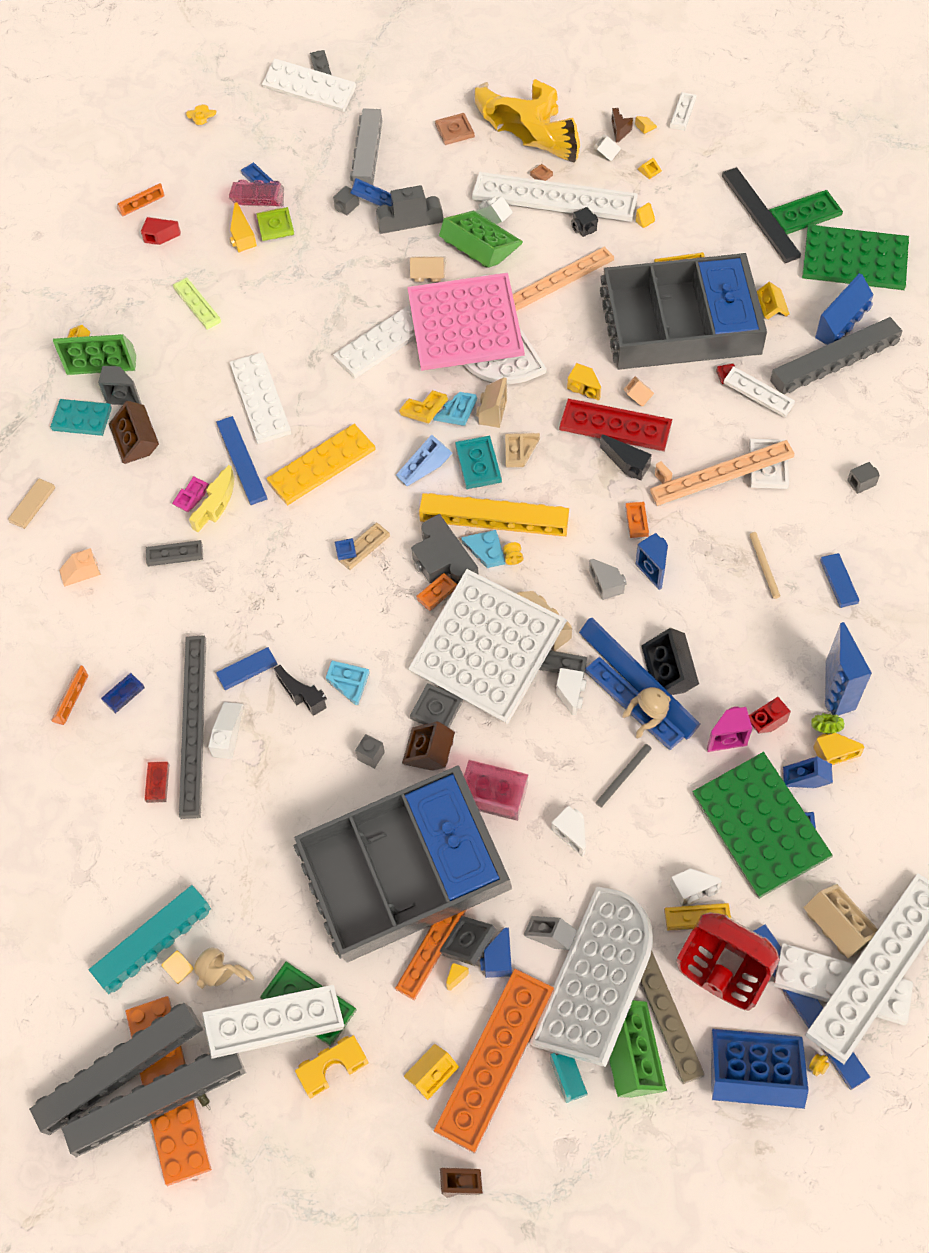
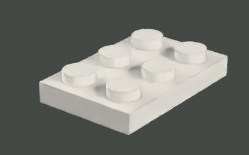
M750 439V453L785 440ZM788 459L751 472V488L788 489Z

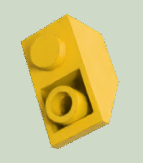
M576 363L568 376L567 389L591 399L600 400L601 385L593 369Z

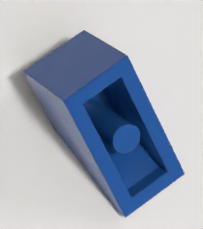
M816 756L784 766V782L787 787L818 788L832 784V764Z
M504 928L484 950V958H480L481 971H485L486 978L510 977L512 975L509 928Z

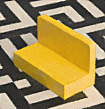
M769 281L757 290L758 299L765 318L770 319L778 312L785 316L789 315L782 290Z
M434 1044L404 1077L416 1087L425 1099L429 1100L459 1066L448 1052Z

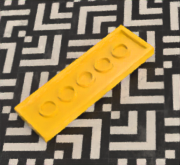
M354 423L267 477V483L288 506L375 451V445Z

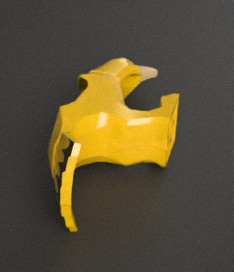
M534 79L532 84V100L498 95L488 89V82L482 83L479 87L475 88L476 106L484 119L489 121L496 131L505 130L512 132L522 139L524 146L547 150L574 163L578 159L580 140L574 119L568 118L550 122V118L558 114V105L556 104L558 97L555 88ZM503 124V126L497 130L498 125Z

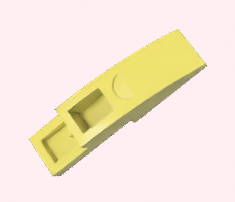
M228 465L220 472L215 481L209 484L206 490L208 498L191 514L189 521L192 529L196 532H199L209 520L216 522L226 509L234 488L235 476L232 466Z

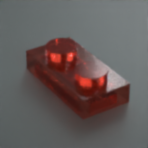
M148 762L144 799L146 803L167 802L170 766L168 762Z

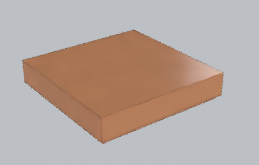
M465 113L435 120V125L445 145L475 137Z

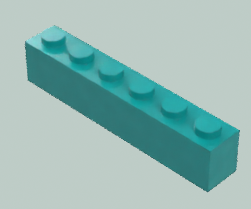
M193 885L189 886L88 970L108 995L119 990L124 981L129 977L137 975L142 966L155 960L160 951L164 948H169L175 942V939L181 934H186L195 922L204 919L211 910L208 902Z

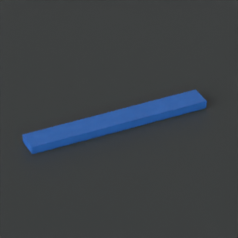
M593 617L589 618L579 633L639 693L650 687L659 688L671 698L666 718L685 734L684 738L686 740L689 739L701 724Z
M766 924L753 931L764 938L766 937L777 950L778 956L780 955L781 946ZM776 969L774 970V972H773V974H772L774 978H775V974H776ZM782 989L810 1029L823 1010L819 1001L815 998ZM824 1050L850 1090L870 1079V1075L854 1052H852L846 1063L843 1064Z

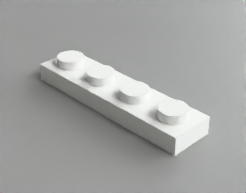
M736 367L731 369L724 380V384L784 418L795 404V400Z

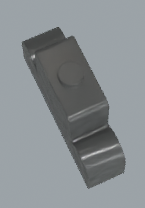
M422 185L390 191L391 206L382 205L376 210L380 234L443 223L444 220L439 198L436 196L426 198Z
M440 514L426 520L422 524L423 541L413 545L411 550L417 571L422 572L429 583L434 582L445 573L446 575L451 574V579L458 585L466 569L479 575L478 566Z

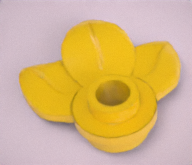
M201 104L196 106L195 110H188L186 116L191 118L195 124L202 125L207 122V118L215 116L217 111L209 110L207 105Z

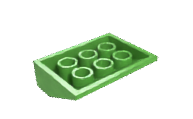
M474 210L444 218L439 236L446 243L457 247V250L465 252L471 259L479 261L482 266L487 268L501 263L523 243L522 240Z
M124 334L53 339L54 346L67 375L101 373L102 366H119L124 371H135L136 352L133 344Z

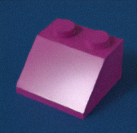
M735 706L724 712L711 731L707 752L748 745L752 725L746 707L740 708Z

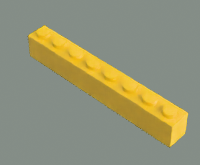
M422 493L419 509L420 522H425L440 514L447 525L567 537L569 508L562 506L554 507L544 504L535 505L525 502L515 503L505 500L495 501Z

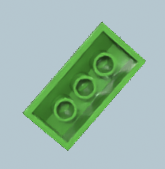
M632 1001L609 1058L617 1097L633 1098L667 1091L648 1004L645 1001Z

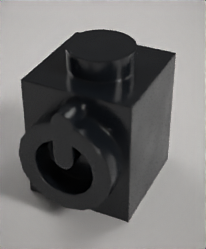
M588 207L573 213L571 225L576 233H580L584 237L597 231L598 218Z

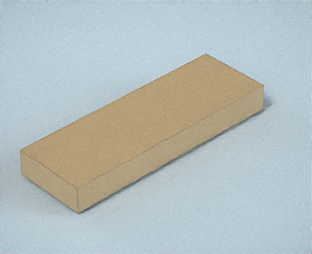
M39 478L8 518L9 522L25 529L54 491V484Z
M376 522L354 541L357 557L339 560V562L351 570L389 538L390 533Z

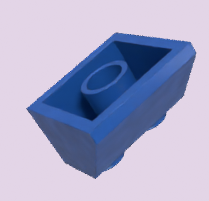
M654 533L638 544L635 564L660 590L663 585L668 544L663 537Z

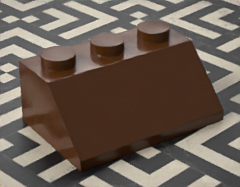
M126 400L109 423L122 463L124 464L150 456L159 445L145 405Z

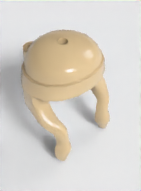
M650 687L642 690L638 696L631 700L627 709L623 712V718L629 717L632 709L637 704L640 705L647 715L654 718L637 730L636 738H641L644 730L654 728L662 722L669 710L671 698L661 689Z
M211 947L206 949L195 963V973L199 977L196 985L201 989L206 985H222L234 973L244 981L245 976L252 981L254 980L251 972L239 964L234 966L231 964L223 965L224 953L218 948Z

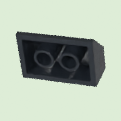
M669 628L641 645L648 673L671 695L685 693L699 685L684 632Z

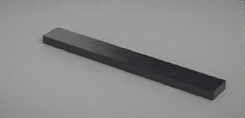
M735 167L722 172L724 180L783 261L788 263L799 259L801 253L739 169Z

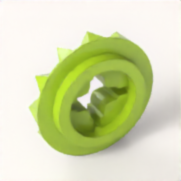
M822 713V715H815L812 718L811 726L821 733L833 734L843 730L845 723L844 719L838 715Z

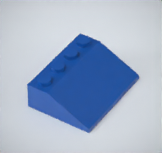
M845 622L840 623L826 659L825 706L828 711H831L832 715L838 716L856 710L872 674Z
M712 1029V1100L805 1109L809 1088L803 1038L801 1036Z

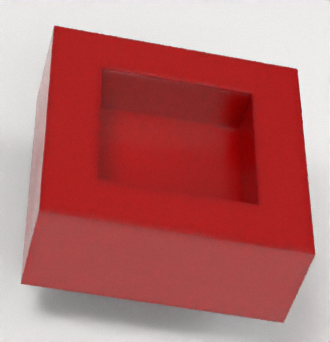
M734 363L717 366L716 372L721 384H724L725 378L731 369L735 367Z

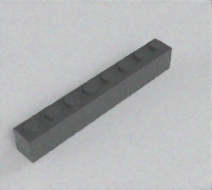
M888 317L773 369L770 381L780 393H791L799 387L807 386L812 381L822 379L832 372L835 373L845 366H851L856 361L866 359L876 352L879 353L889 346L896 345L900 341L903 330L891 317Z
M186 1003L175 1005L170 1010V1013L164 1017L156 1018L152 1021L151 1026L133 1034L132 1039L115 1046L113 1052L96 1059L94 1065L77 1072L74 1075L75 1078L67 1083L58 1085L50 1095L39 1098L35 1105L29 1109L40 1132L50 1136L66 1125L70 1119L79 1116L201 1032L203 1028L192 1008Z
M235 1053L211 1059L210 1054H203L189 1065L183 1064L174 1069L173 1073L167 1076L160 1075L153 1079V1083L149 1085L135 1087L132 1093L126 1096H117L110 1101V1104L104 1107L98 1106L91 1109L86 1116L70 1119L67 1125L61 1127L70 1154L78 1157L245 1074L246 1071L239 1054Z

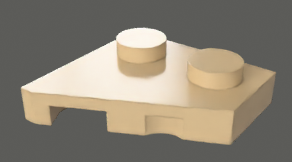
M540 433L505 434L506 467H524L540 440Z

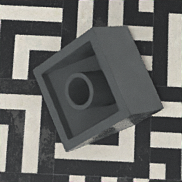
M102 366L98 383L106 403L123 405L127 400L142 404L134 381L121 367Z

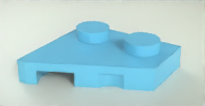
M459 392L451 401L444 405V409L434 416V421L465 426L477 401L476 394Z
M496 530L461 537L462 544L464 546L467 545L472 550V554L479 558L486 568L505 564V558Z
M331 661L326 681L355 705H359L370 672L366 668Z

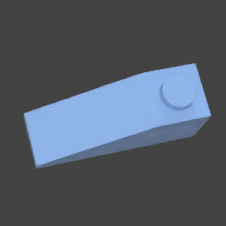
M431 435L396 476L406 486H409L439 468L452 452L441 441Z

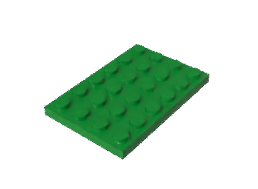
M808 224L802 278L850 284L860 273L863 275L868 286L905 290L909 236Z
M764 752L693 791L694 797L758 898L767 895L833 857V854Z

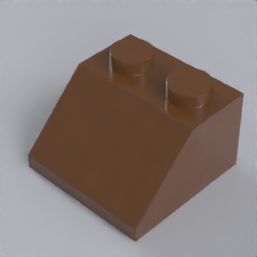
M439 721L412 727L402 764L431 771L446 768L455 731Z

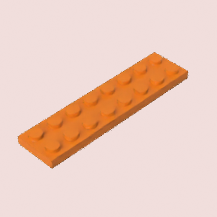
M514 969L434 1129V1133L474 1154L476 1153L535 1031L554 987Z
M168 996L125 1010L131 1038L136 1032L151 1026L152 1021L156 1018L164 1017L170 1013L172 1006ZM181 1045L140 1073L142 1085H149L153 1083V1079L160 1075L167 1076L173 1073L174 1069L178 1066L186 1064ZM194 1099L151 1120L166 1186L212 1171Z

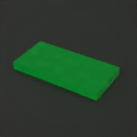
M828 190L769 209L786 234L808 227V224L816 225L843 214V210Z
M285 962L262 993L260 999L273 998L324 986L288 962ZM337 996L345 1028L357 1010L354 1006ZM343 1030L320 1034L315 1037L332 1047Z

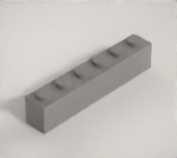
M363 108L362 115H359L360 126L357 127L358 137L355 140L357 148H354L355 160H352L353 171L350 172V181H353V183L355 178L371 185L374 184L383 122L381 109Z

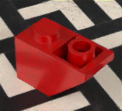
M147 217L141 229L144 243L161 245L180 236L181 231L178 221Z
M776 697L751 713L749 718L752 727L758 734L768 733L785 724L789 719L791 711L779 697Z

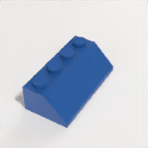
M859 273L821 314L815 339L828 345L844 338L847 332H851L854 324L862 319L865 311L868 312L871 309L874 294L862 274Z

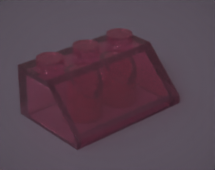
M238 180V182H233L229 199L233 203L238 202L239 205L283 207L284 186L279 181L264 183L261 180H254V183L247 180Z

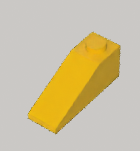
M238 202L234 203L230 242L233 247H236L238 252H242L256 247L257 244L255 235Z

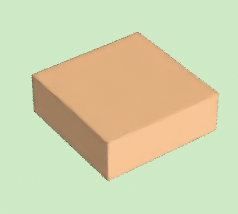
M662 461L658 462L655 468V476L662 484L671 481L673 473Z

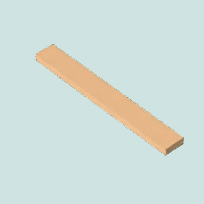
M604 246L514 293L513 299L516 311L614 261V256Z
M785 440L650 488V493L658 506L793 458L795 453L788 441Z

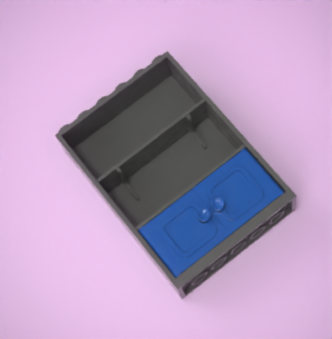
M746 253L604 268L603 275H601V285L603 287H600V296L604 297L602 306L603 310H606L605 322L609 323L607 327L608 336L612 338L610 339L611 350L614 349L613 362L617 363L618 370L763 354L767 329Z
M459 765L294 837L296 844L293 846L298 857L300 856L301 861H304L301 864L302 870L309 881L311 880L308 883L309 888L316 899L319 900L316 903L318 911L327 920L324 922L325 929L332 939L334 938V942L331 943L334 952L347 963L512 890L509 876Z

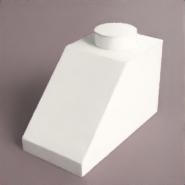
M568 805L552 822L551 830L583 857L586 849L584 818L579 810L572 809Z

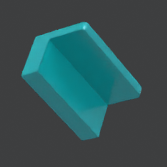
M555 1052L550 1054V1061L565 1102L568 1103L587 1096L588 1093L575 1059L561 1054L556 1055Z

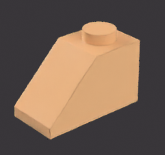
M91 548L72 554L59 570L64 587L101 575Z

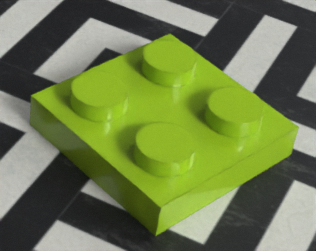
M288 207L256 213L262 241L295 235Z

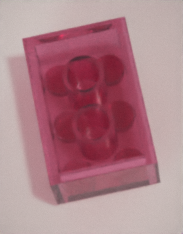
M468 760L464 778L479 811L518 821L528 787V774Z

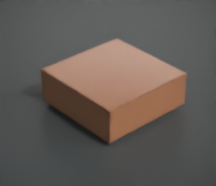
M540 164L530 171V176L535 180L546 181L553 176V171Z

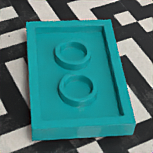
M60 399L50 427L52 431L103 436L112 410L111 404Z
M490 436L455 442L466 490L502 483Z

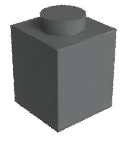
M348 186L342 188L333 197L335 209L345 215H349L359 205V197L351 194V188Z
M870 462L851 469L847 481L858 494L876 486L880 474L877 468L873 467Z
M367 734L364 735L355 750L357 760L374 769L385 753L383 742Z

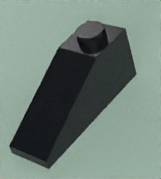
M602 434L600 448L624 474L631 478L642 480L651 465L652 454Z

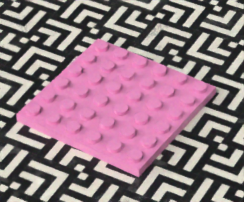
M508 273L407 287L421 371L525 356Z

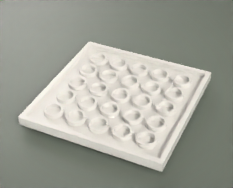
M466 569L411 663L409 670L508 724L567 620Z

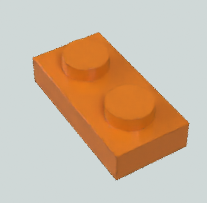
M626 503L625 508L630 538L649 537L645 503Z
M443 573L416 596L417 600L431 611L454 592L457 584Z

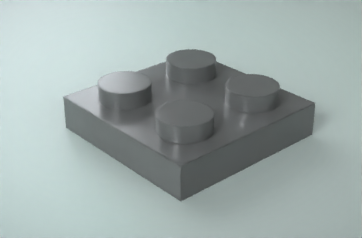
M427 683L410 714V719L423 725L439 721L449 728L463 703V699Z
M461 916L440 949V952L443 956L475 966L494 935L496 928L492 924Z

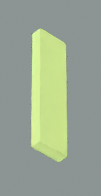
M187 277L173 284L174 290L207 330L221 323L220 317Z

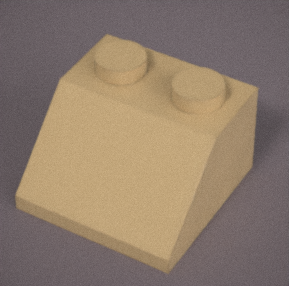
M410 257V278H414V282H424V278H431V282H441V278H445L446 257Z
M503 377L487 385L485 393H481V407L478 406L476 411V417H479L480 425L500 428L507 403V378Z

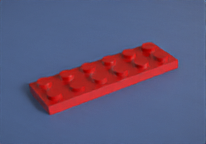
M568 398L559 430L600 439L602 434L626 444L665 452L673 419Z

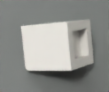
M605 134L594 146L595 149L610 161L621 150Z

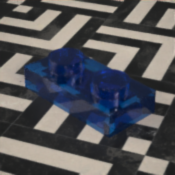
M130 673L106 693L101 700L116 714L145 687L143 683Z

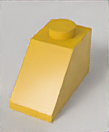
M825 733L818 736L813 746L817 756L832 765L861 756L865 748L862 743L837 733L829 735Z

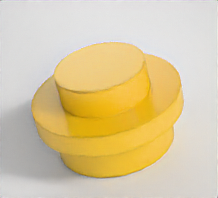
M817 1053L812 1059L809 1069L813 1071V1075H823L827 1071L829 1063L827 1062L828 1057L826 1055Z

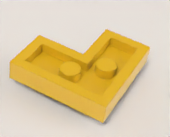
M432 390L423 402L409 398L400 408L399 412L402 416L429 424L446 403L448 397L444 393Z

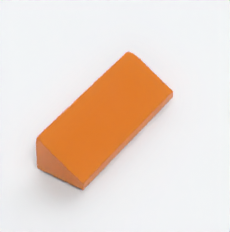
M159 183L119 202L117 205L119 213L123 217L164 197L162 184Z
M81 665L75 671L51 719L52 722L61 725L66 723L89 676L84 666Z

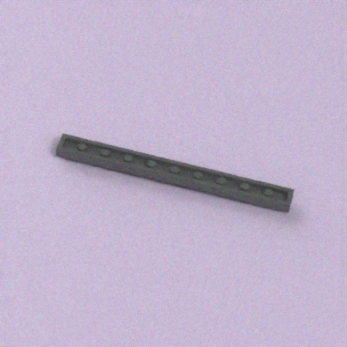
M205 635L186 637L179 799L180 819L201 818L206 665Z

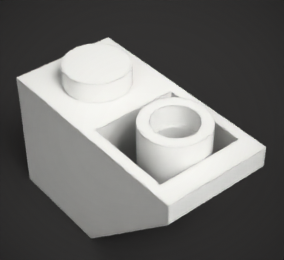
M494 196L488 201L484 200L475 211L495 224L503 222L513 213L503 196L498 198Z
M560 668L556 694L570 713L576 716L577 709L582 708L583 697H580L581 691L585 692L587 680L583 679L584 672Z
M690 868L671 877L670 886L681 906L686 904L691 906L700 901V898L705 895L711 897L718 893L722 881L718 877Z

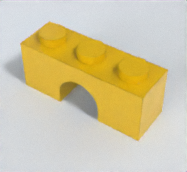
M354 1035L343 1037L337 1042L338 1045L331 1049L325 1048L318 1053V1057L311 1061L310 1059L305 1060L298 1065V1069L295 1072L310 1099L330 1087L326 1081L325 1074L331 1065L340 1064L351 1075L369 1064Z

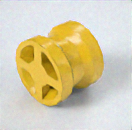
M511 542L503 547V553L506 555V564L516 565L523 561L524 557L520 552L522 548L519 543Z

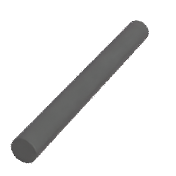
M648 744L641 748L596 801L599 807L602 808L650 752L652 748Z

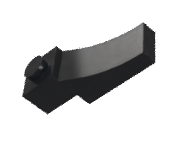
M281 664L274 668L277 679L296 706L304 702L313 716L327 708L325 704L327 698L321 689L318 691L315 685L310 687L297 681L284 670Z

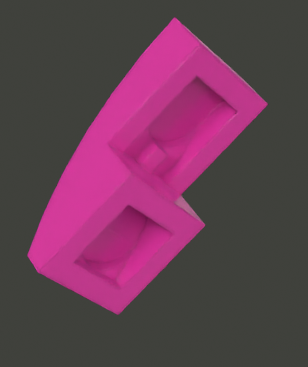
M193 476L186 489L181 488L172 504L189 512L205 495L209 484Z

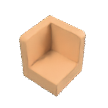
M636 376L624 388L627 395L641 406H644L654 394Z

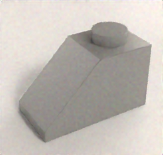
M590 559L589 571L602 600L624 594V588L627 583L625 576L620 574L618 568L595 559Z
M532 916L524 936L554 949L569 950L577 930L561 918Z

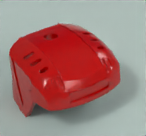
M712 912L700 916L676 960L679 971L692 982L723 1001L746 1011L756 1006L780 961L777 950L766 937L760 936L727 917V915ZM702 946L710 952L713 958L709 959L699 951V947ZM724 948L744 959L734 977L729 969L716 964ZM695 955L707 963L708 967H702L693 957ZM691 964L702 973V977L692 973L688 966ZM742 974L752 976L758 981L756 983L747 981L742 978ZM741 983L751 987L752 991H744L738 988L737 984ZM735 992L745 996L747 1001H740L732 997L731 994Z

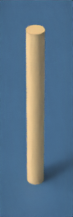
M752 532L749 536L773 599H777L781 595L756 532Z

